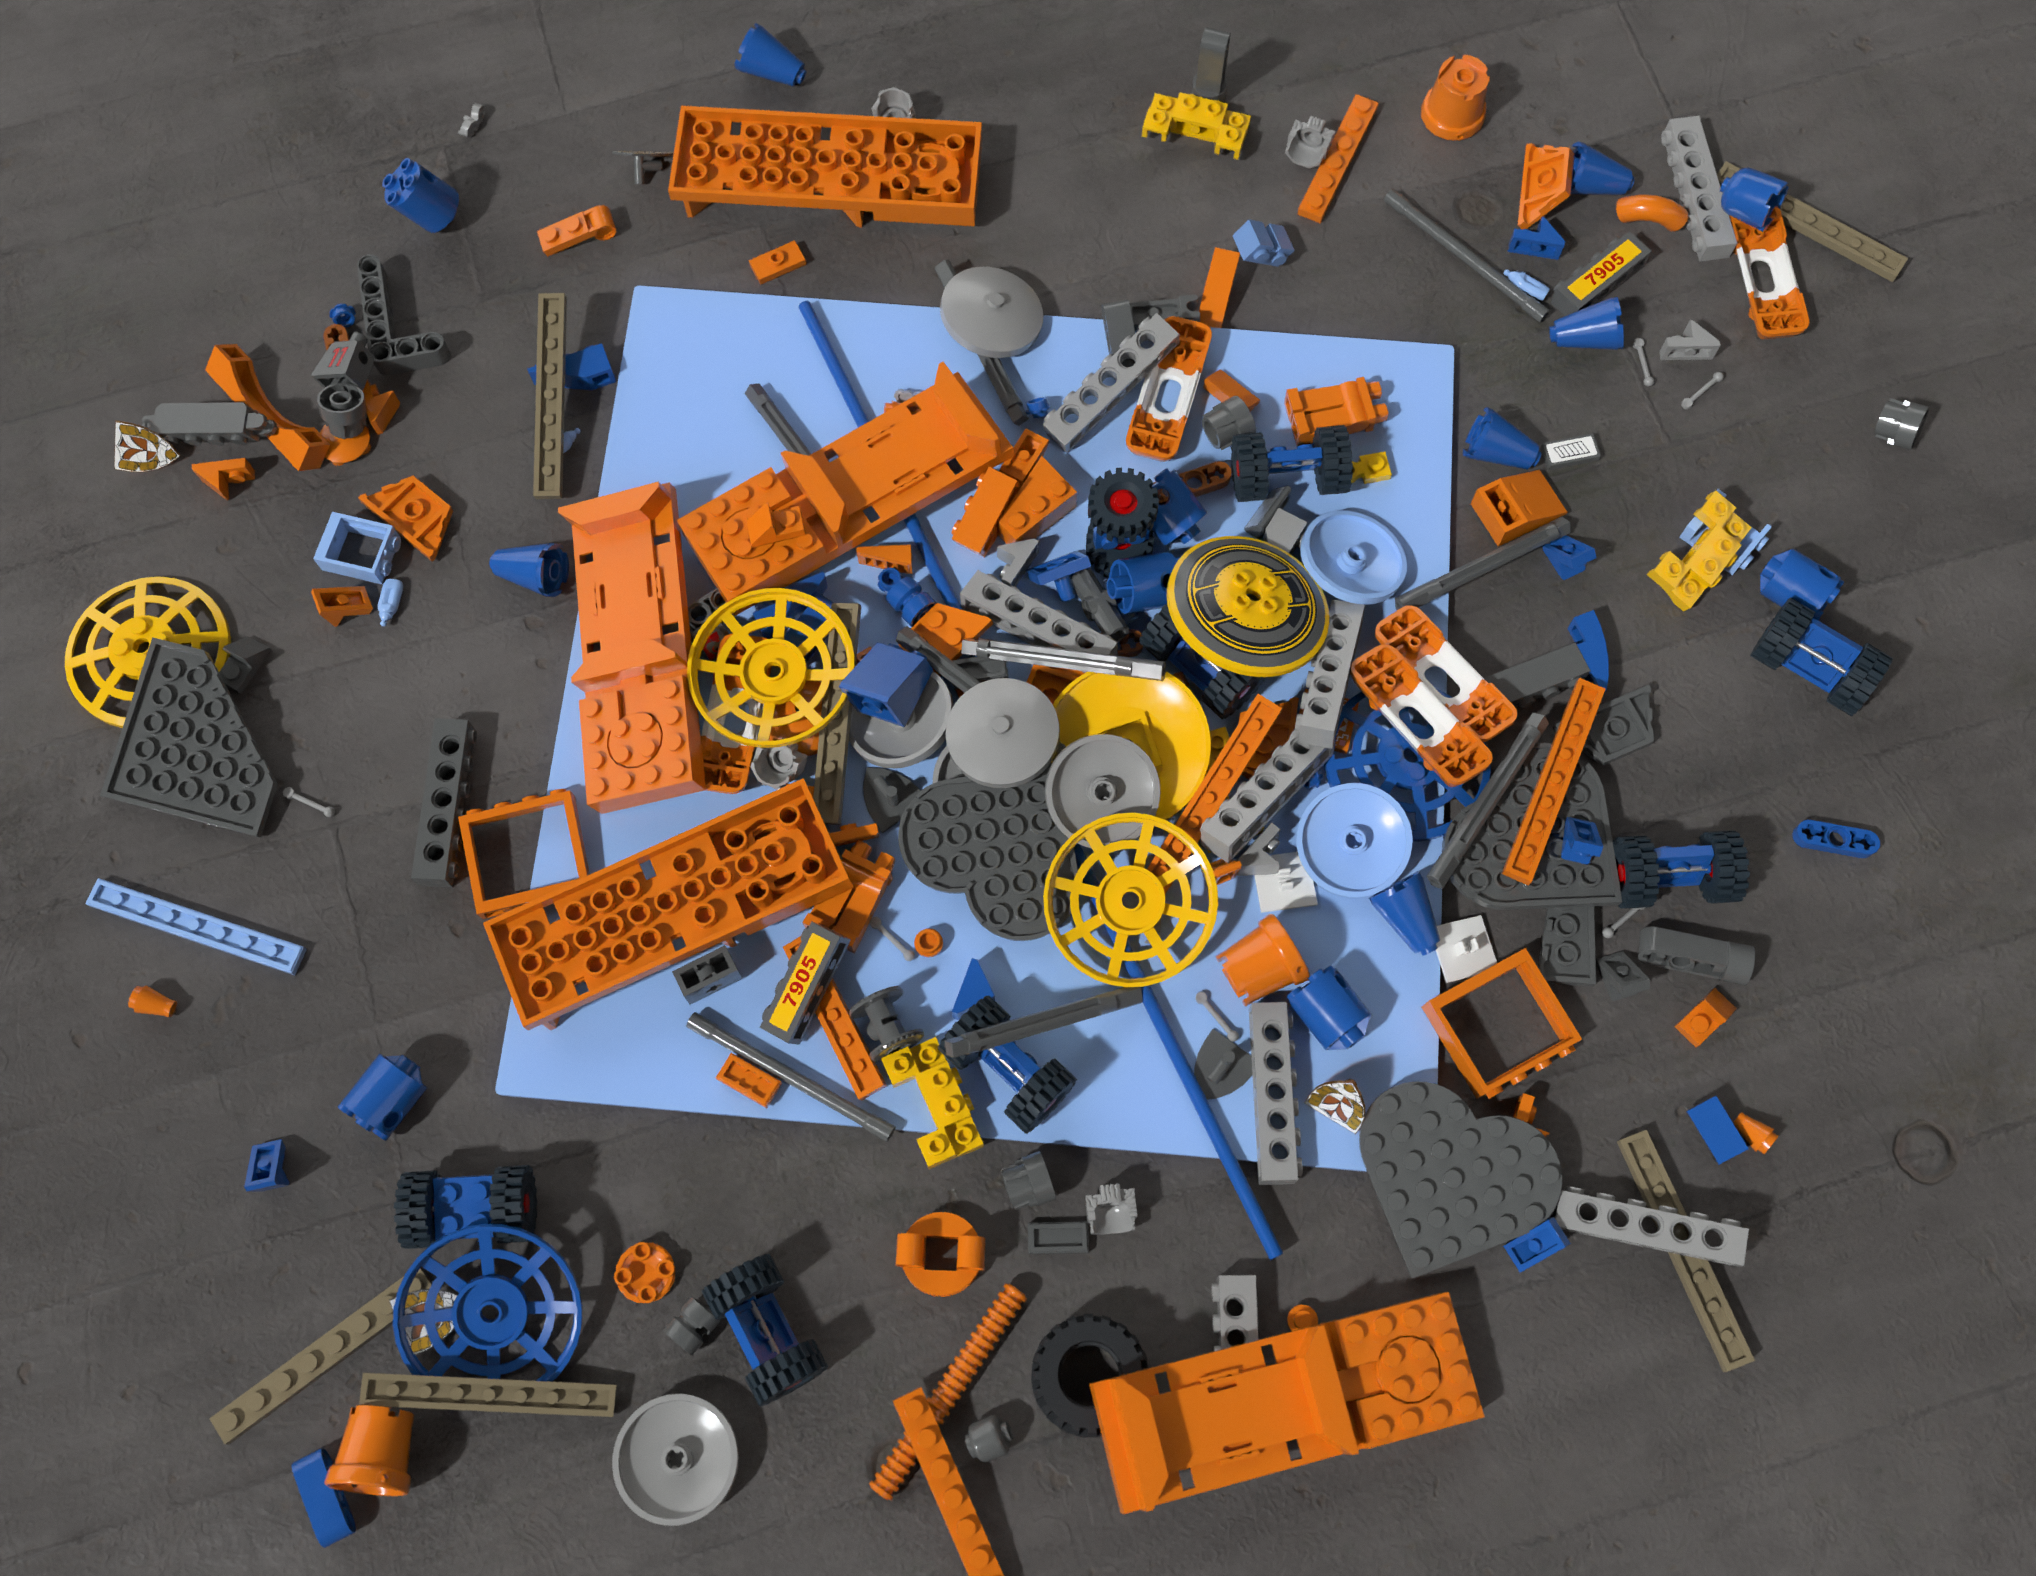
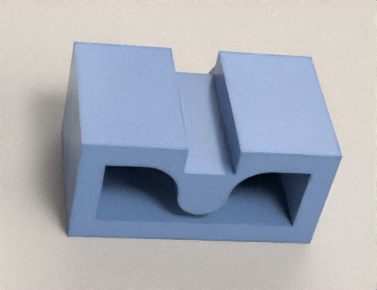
M1249 219L1232 235L1243 261L1278 267L1285 263L1287 258L1295 251L1284 226L1270 223L1265 227L1263 222Z

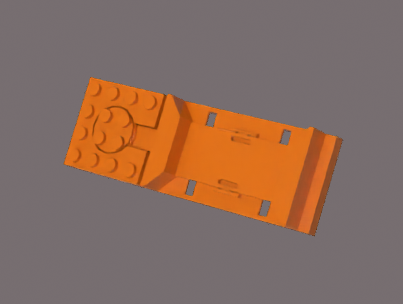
M681 106L668 192L671 200L684 202L687 216L691 218L712 202L843 210L857 227L863 226L864 211L873 212L874 221L975 226L982 152V122ZM732 122L741 123L740 135H731ZM822 127L831 128L830 140H820Z
M943 361L938 365L933 386L809 456L786 450L781 452L780 454L786 469L776 474L772 467L677 519V522L685 539L718 588L725 602H729L737 596L750 591L787 587L977 478L983 471L986 472L988 467L994 468L1014 456V449L960 373L952 374ZM920 408V412L914 415L911 414L912 412ZM836 455L838 456L837 459L831 462L828 461L830 458ZM954 458L963 469V471L956 475L947 464V462ZM765 503H769L772 512L799 506L806 535L752 548L747 520ZM870 506L873 507L880 517L872 523L863 512V510ZM757 603L751 604L749 606L737 610L733 613L734 616L738 615L739 613L745 611L746 609L752 607Z
M655 482L559 507L558 513L572 525L583 664L571 677V683L584 691L586 697L579 700L587 805L599 813L605 814L705 791L699 715L689 691L687 679V663L692 644L681 534L677 522L679 513L676 488L670 482L664 484ZM665 534L670 535V542L654 546V537ZM593 553V561L587 563L586 555ZM678 623L679 631L663 635L662 627ZM600 642L601 650L594 652L593 643Z
M802 778L483 922L522 1026L527 1030H531L542 1024L549 1030H553L557 1027L560 1016L719 943L729 947L737 946L734 936L743 932L751 935L854 887L805 779ZM650 860L657 876L646 880L640 864ZM554 903L560 919L550 923L544 907ZM683 937L686 947L676 951L672 941ZM585 981L589 991L578 995L575 985Z
M1449 1292L1421 1297L1089 1384L1120 1513L1122 1514L1137 1510L1152 1511L1159 1504L1334 1456L1359 1454L1358 1450L1371 1449L1485 1417ZM1272 1344L1277 1364L1266 1366L1261 1346ZM1166 1371L1170 1392L1159 1394L1155 1374ZM1297 1439L1301 1457L1290 1459L1286 1442ZM1190 1468L1194 1486L1183 1489L1179 1471Z

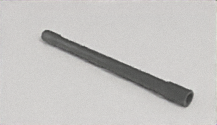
M1391 189L1384 198L1385 203L1399 214L1407 217L1521 306L1522 310L1536 321L1541 323L1550 312L1549 309L1535 298L1527 295L1414 207L1409 200L1395 189Z
M697 1012L690 1016L686 1027L708 1040H713L858 1123L865 1130L888 1142L896 1128L893 1124L863 1110L723 1030L716 1023Z

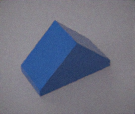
M974 958L970 961L952 1010V1016L957 1020L969 1011L972 1005H976L981 998L990 996L995 1001V995L978 960Z

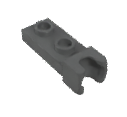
M1182 295L1179 296V299L1130 303L1134 330H1139L1138 327L1141 322L1147 317L1152 318L1156 313L1163 319L1176 316L1200 322V312L1196 311L1198 296Z

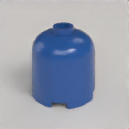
M1742 168L1734 173L1731 178L1726 177L1720 187V192L1723 193L1721 207L1728 215L1763 232L1773 221V218L1769 216L1774 208H1781L1789 189L1787 186L1788 182L1752 168Z

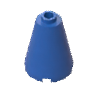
M755 23L756 29L751 27L743 39L738 51L742 54L740 61L736 59L735 68L743 73L793 87L797 83L801 84L807 73L804 70L805 64L762 25Z
M1578 141L1572 145L1576 149L1574 150L1571 194L1624 195L1627 191L1631 190L1634 184L1632 170L1585 143Z
M1618 297L1606 299L1555 320L1554 326L1549 327L1551 343L1556 342L1557 347L1622 349L1624 346L1623 324L1620 321V315L1622 314Z
M1484 408L1483 410L1486 414L1484 417L1478 415L1468 433L1465 442L1470 445L1468 451L1463 449V456L1469 459L1521 469H1529L1531 466L1535 467L1541 457L1539 445L1493 409Z
M555 543L498 549L489 561L494 575L546 597H556L562 592L559 589L561 582L566 583L569 574L568 555L566 552H562L561 548L563 546L561 544Z
M1420 872L1396 882L1391 887L1369 898L1373 907L1414 953L1421 952L1422 956L1438 949L1436 943L1440 941V936L1424 879Z

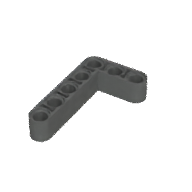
M369 254L361 257L358 261L357 269L366 337L368 339L367 346L368 350L374 355L375 360L373 364L377 371L382 375H394L441 366L447 363L451 353L444 338L437 332L396 338L388 275L377 256Z

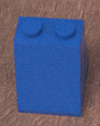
M877 642L842 680L839 688L843 693L847 694V699L857 712L905 727L933 669L927 661V657L918 651L910 653L895 644L889 643L885 645Z

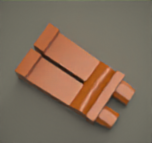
M1364 377L1356 378V381H1347L1335 386L1298 391L1297 388L1287 389L1284 404L1289 422L1291 423L1296 446L1312 444L1313 437H1315L1314 431L1317 427L1345 425L1347 432L1352 434L1365 430V432L1373 431L1375 424L1386 421L1388 418L1386 404L1373 405L1371 401L1381 399L1382 392L1379 381L1366 383Z
M860 840L854 844L850 851L845 849L841 856L843 858L841 861L854 888L816 904L811 913H808L802 922L805 928L811 922H815L851 939L846 950L854 954L887 885L890 886L893 880L891 872L895 864V858L885 852L880 853L875 863L867 860L872 847Z

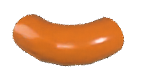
M1641 194L1619 198L1616 204L1617 216L1622 223L1651 221L1664 226L1669 231H1677L1685 225L1688 219V212L1683 206L1671 199L1657 195Z

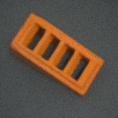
M911 545L856 547L859 564L881 569L895 568L900 573L913 574Z
M1223 859L1210 863L1217 885L1234 879L1242 867L1240 860L1232 859L1229 863ZM1201 868V872H1202L1203 877H1204V879H1205L1204 872H1203V870H1202V868Z

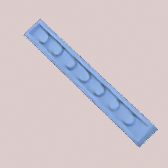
M100 878L97 879L85 903L104 912L292 975L296 974L307 950L303 946Z

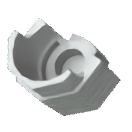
M895 87L879 92V98L872 107L873 116L916 119L909 93Z
M1310 116L1308 123L1295 120L1289 133L1285 154L1293 163L1306 168L1320 166L1322 160L1326 158L1333 142L1335 131L1325 127V120L1317 119V117L1314 118L1313 116Z
M797 743L774 748L757 747L754 760L751 763V769L759 782L777 788L795 780L804 772L808 755L797 751L799 746Z
M1120 1184L1100 1185L1099 1194L1093 1196L1086 1195L1087 1222L1090 1223L1091 1234L1106 1235L1135 1231L1134 1224L1137 1218L1135 1188L1128 1190L1120 1189Z

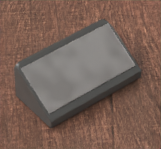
M1284 486L1273 489L1244 527V530L1257 539H1262L1268 524L1278 508L1283 509L1288 503L1291 487Z

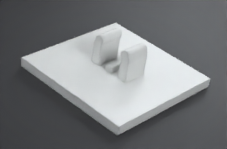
M1298 852L1270 855L1280 864L1278 873L1254 875L1261 913L1318 905L1314 882L1303 868Z
M1481 915L1437 926L1440 941L1436 943L1438 947L1436 953L1446 983L1473 977L1497 964Z

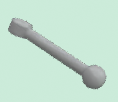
M1637 338L1633 343V347L1638 350L1645 376L1644 385L1650 387L1654 384V379L1650 376L1643 351L1644 340Z
M1714 373L1713 379L1692 397L1685 398L1682 401V408L1690 409L1693 402L1713 384L1723 380V373Z
M291 787L283 790V795L287 799L294 798L324 812L326 817H332L335 814L333 807H325L297 794Z
M1646 907L1630 909L1611 927L1604 928L1602 931L1603 936L1611 938L1617 928L1639 909L1643 910Z
M873 917L870 920L871 927L878 929L904 954L903 956L906 961H912L915 953L912 950H907L881 925L880 918Z
M1198 992L1195 997L1196 1002L1206 1007L1227 1032V1037L1230 1041H1237L1239 1038L1238 1032L1231 1030L1207 1001L1206 993Z

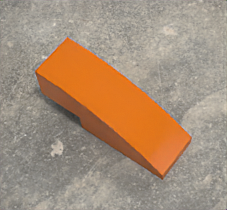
M1215 247L1199 308L1200 322L1208 327L1222 328L1239 263V252Z

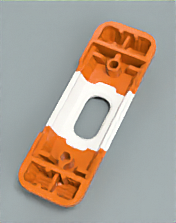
M1777 207L1774 208L1769 216L1773 218V221L1763 232L1729 215L1737 241L1733 252L1738 256L1750 304L1749 317L1754 320L1758 337L1766 340L1793 337L1803 333L1808 328L1809 316L1803 294L1799 292L1786 243L1787 233L1781 210ZM1764 261L1769 265L1775 285L1773 291L1761 292L1756 288L1751 271V264L1753 262Z
M1176 316L1167 317L1164 320L1179 333L1180 343L1145 376L1126 435L1127 448L1133 454L1161 462L1169 461L1178 452L1212 338V331L1206 324ZM1165 380H1174L1181 386L1176 407L1172 412H1161L1155 406L1160 386Z
M1412 605L1404 606L1377 624L1375 637L1380 645L1388 644L1396 648L1418 672V677L1461 724L1463 726L1467 725L1483 743L1491 740L1515 722L1517 718L1515 706L1493 683H1488L1443 637L1442 631L1418 607ZM1432 666L1442 668L1458 684L1460 693L1452 698L1444 697L1426 679L1425 671Z
M733 634L726 635V636L721 640L720 645H719V649H718L717 658H718V655H719V653H720V651H721L723 645L726 643V641L729 639V637H730L731 635H733ZM749 635L755 643L767 639ZM740 642L730 652L726 664L740 665L744 654L747 652ZM772 666L766 671L768 677H770ZM713 673V683L707 706L709 711L723 704L716 687L715 673ZM724 675L725 687L730 698L744 690L739 676ZM753 698L746 701L749 706L748 714L761 718L764 704L757 702ZM726 715L717 720L722 726H724ZM704 720L701 745L706 785L705 791L726 794L742 792L748 783L755 747L728 739ZM746 722L745 731L742 736L757 740L759 726Z
M1381 644L1352 662L1350 675L1355 685L1369 699L1370 707L1374 710H1379L1423 758L1425 768L1434 771L1446 785L1456 787L1464 784L1490 766L1493 757L1489 748L1467 725L1463 726L1423 683L1418 677V672L1396 648L1388 644ZM1405 707L1415 708L1433 727L1434 735L1428 739H1420L1415 736L1400 719L1399 711Z

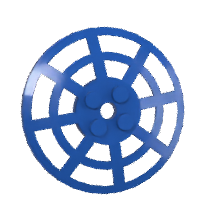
M1437 689L1438 692L1444 697L1452 698L1445 692ZM1362 691L1359 692L1342 707L1336 732L1337 736L1344 718L1359 726L1353 739L1352 756L1335 759V753H1333L1324 764L1330 788L1342 784L1337 771L1354 768L1360 783L1376 787L1369 779L1364 766L1377 764L1385 778L1379 789L1388 794L1394 786L1412 790L1414 803L1396 800L1405 812L1415 813L1416 830H1412V842H1421L1444 836L1451 821L1428 829L1427 812L1442 807L1453 797L1465 807L1474 803L1490 780L1491 764L1483 771L1482 781L1474 799L1462 788L1463 784L1449 787L1434 771L1425 768L1423 758L1395 727L1386 730L1374 722L1383 715L1379 710H1374L1365 717L1352 709L1358 702L1366 698ZM1405 707L1399 711L1400 719L1415 736L1420 739H1428L1434 735V729L1429 723L1426 727L1411 723L1408 709L1416 710L1415 708ZM1366 731L1381 739L1376 753L1361 755L1362 741ZM1404 751H1413L1417 756V761H1407L1403 755ZM1435 780L1448 790L1439 798L1425 802L1424 787H1427Z
M481 1224L464 1227L448 1233L433 1242L416 1258L407 1270L398 1288L393 1307L395 1342L403 1362L412 1375L442 1376L453 1365L457 1369L470 1374L488 1376V1379H501V1374L517 1370L535 1358L547 1370L545 1374L535 1381L552 1382L568 1364L578 1343L583 1314L580 1288L566 1260L552 1245L539 1236L521 1228L503 1224ZM491 1232H502L519 1236L533 1242L540 1249L529 1260L512 1251L493 1249ZM478 1233L480 1250L464 1254L450 1262L447 1266L431 1257L438 1249L451 1241ZM550 1256L557 1262L566 1276L573 1301H555L550 1283L539 1269ZM494 1258L512 1261L522 1266V1268L512 1279L495 1274ZM481 1259L482 1276L476 1277L467 1283L454 1273L456 1269L464 1264ZM423 1267L437 1276L427 1294L424 1311L405 1314V1304L409 1288L415 1275ZM531 1275L535 1277L541 1286L545 1301H527L521 1286ZM444 1282L459 1292L452 1308L435 1310L437 1294ZM486 1305H493L498 1309L499 1316L495 1319H487L482 1314V1308ZM555 1313L573 1314V1325L569 1340L563 1353L556 1361L543 1348L552 1333ZM528 1314H546L544 1328L537 1341L523 1329ZM436 1322H453L459 1337L450 1348L445 1345L439 1336ZM425 1324L430 1342L442 1356L430 1371L420 1363L412 1352L406 1337V1327ZM514 1340L527 1350L520 1357L500 1364V1348L509 1345ZM468 1345L477 1349L487 1350V1365L469 1362L459 1357V1355Z

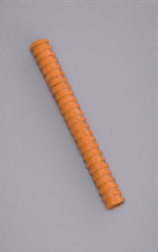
M1004 1284L1005 1290L998 1293V1300L994 1299L992 1302L994 1306L987 1309L988 1315H983L981 1318L983 1322L976 1325L977 1331L970 1334L972 1336L971 1340H966L965 1342L967 1346L959 1350L961 1354L959 1357L955 1356L954 1360L956 1362L954 1365H949L950 1371L948 1373L944 1372L943 1381L939 1380L937 1390H932L933 1396L931 1398L927 1397L928 1404L938 1425H943L945 1422L943 1418L945 1415L949 1416L950 1412L948 1410L950 1407L954 1408L956 1406L954 1402L956 1399L960 1400L961 1395L959 1394L961 1391H966L965 1385L967 1382H972L971 1376L978 1373L976 1370L978 1366H983L982 1360L989 1357L988 1351H993L994 1342H999L998 1336L1000 1333H1005V1326H1010L1011 1322L1009 1320L1011 1317H1016L1015 1311L1022 1308L1021 1302H1026V1295L1013 1285ZM906 1431L903 1433L905 1435L903 1440H898L899 1446L897 1448L893 1447L892 1451L894 1453L892 1456H887L888 1462L886 1465H881L882 1471L880 1473L876 1472L875 1477L877 1478L875 1481L871 1480L869 1483L870 1488L886 1500L893 1499L892 1493L899 1490L898 1484L900 1482L904 1483L905 1479L903 1477L905 1474H910L909 1468L911 1465H916L915 1459L917 1456Z

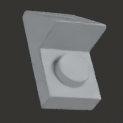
M1690 320L1683 332V337L1677 335L1666 338L1659 351L1660 360H1712L1720 348V341L1695 321Z
M1034 538L997 547V557L1007 563L1000 574L1002 583L1015 587L1018 585L1026 569L1029 568L1039 553V541Z
M1272 822L1237 859L1242 864L1237 876L1278 873L1280 864L1270 854L1274 852L1280 843L1278 840L1280 829Z

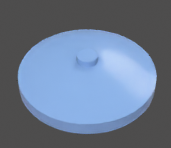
M1344 510L1324 513L1311 522L1301 541L1300 551L1304 567L1323 590L1343 601L1363 605L1383 602L1396 593L1406 576V556L1397 538L1384 525L1364 514Z
M1346 783L1331 787L1312 800L1300 819L1296 843L1301 864L1315 883L1333 894L1355 898L1376 894L1389 887L1399 878L1408 864L1413 839L1408 817L1400 804L1392 796L1368 784Z

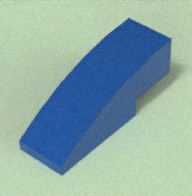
M822 571L785 589L797 590L816 598L818 595L824 594L828 585L826 576ZM787 601L786 618L798 620L807 606ZM775 603L754 612V620L775 617ZM774 626L759 629L762 637L767 639L773 638Z
M1594 610L1574 617L1567 629L1590 669L1585 680L1605 688L1606 692L1609 677L1607 646L1599 620Z

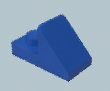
M1542 217L1536 232L1528 229L1514 228L1508 252L1558 260L1565 241L1552 225Z
M1567 535L1542 546L1544 553L1563 580L1583 572L1587 562L1597 558L1595 548Z
M1567 817L1561 858L1589 864L1592 855L1600 857L1603 844L1596 824Z
M282 1139L252 1146L244 1186L246 1192H262L289 1185V1181L282 1169L286 1149Z
M1552 1217L1530 1230L1529 1233L1504 1245V1248L1521 1273L1571 1243L1556 1219Z

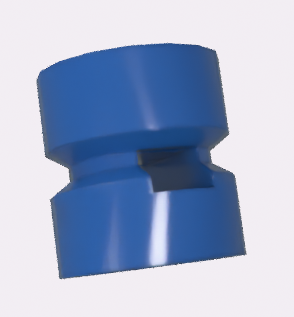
M911 576L900 579L886 596V601L897 612L902 611L901 617L911 627L937 603L927 592H922V587Z

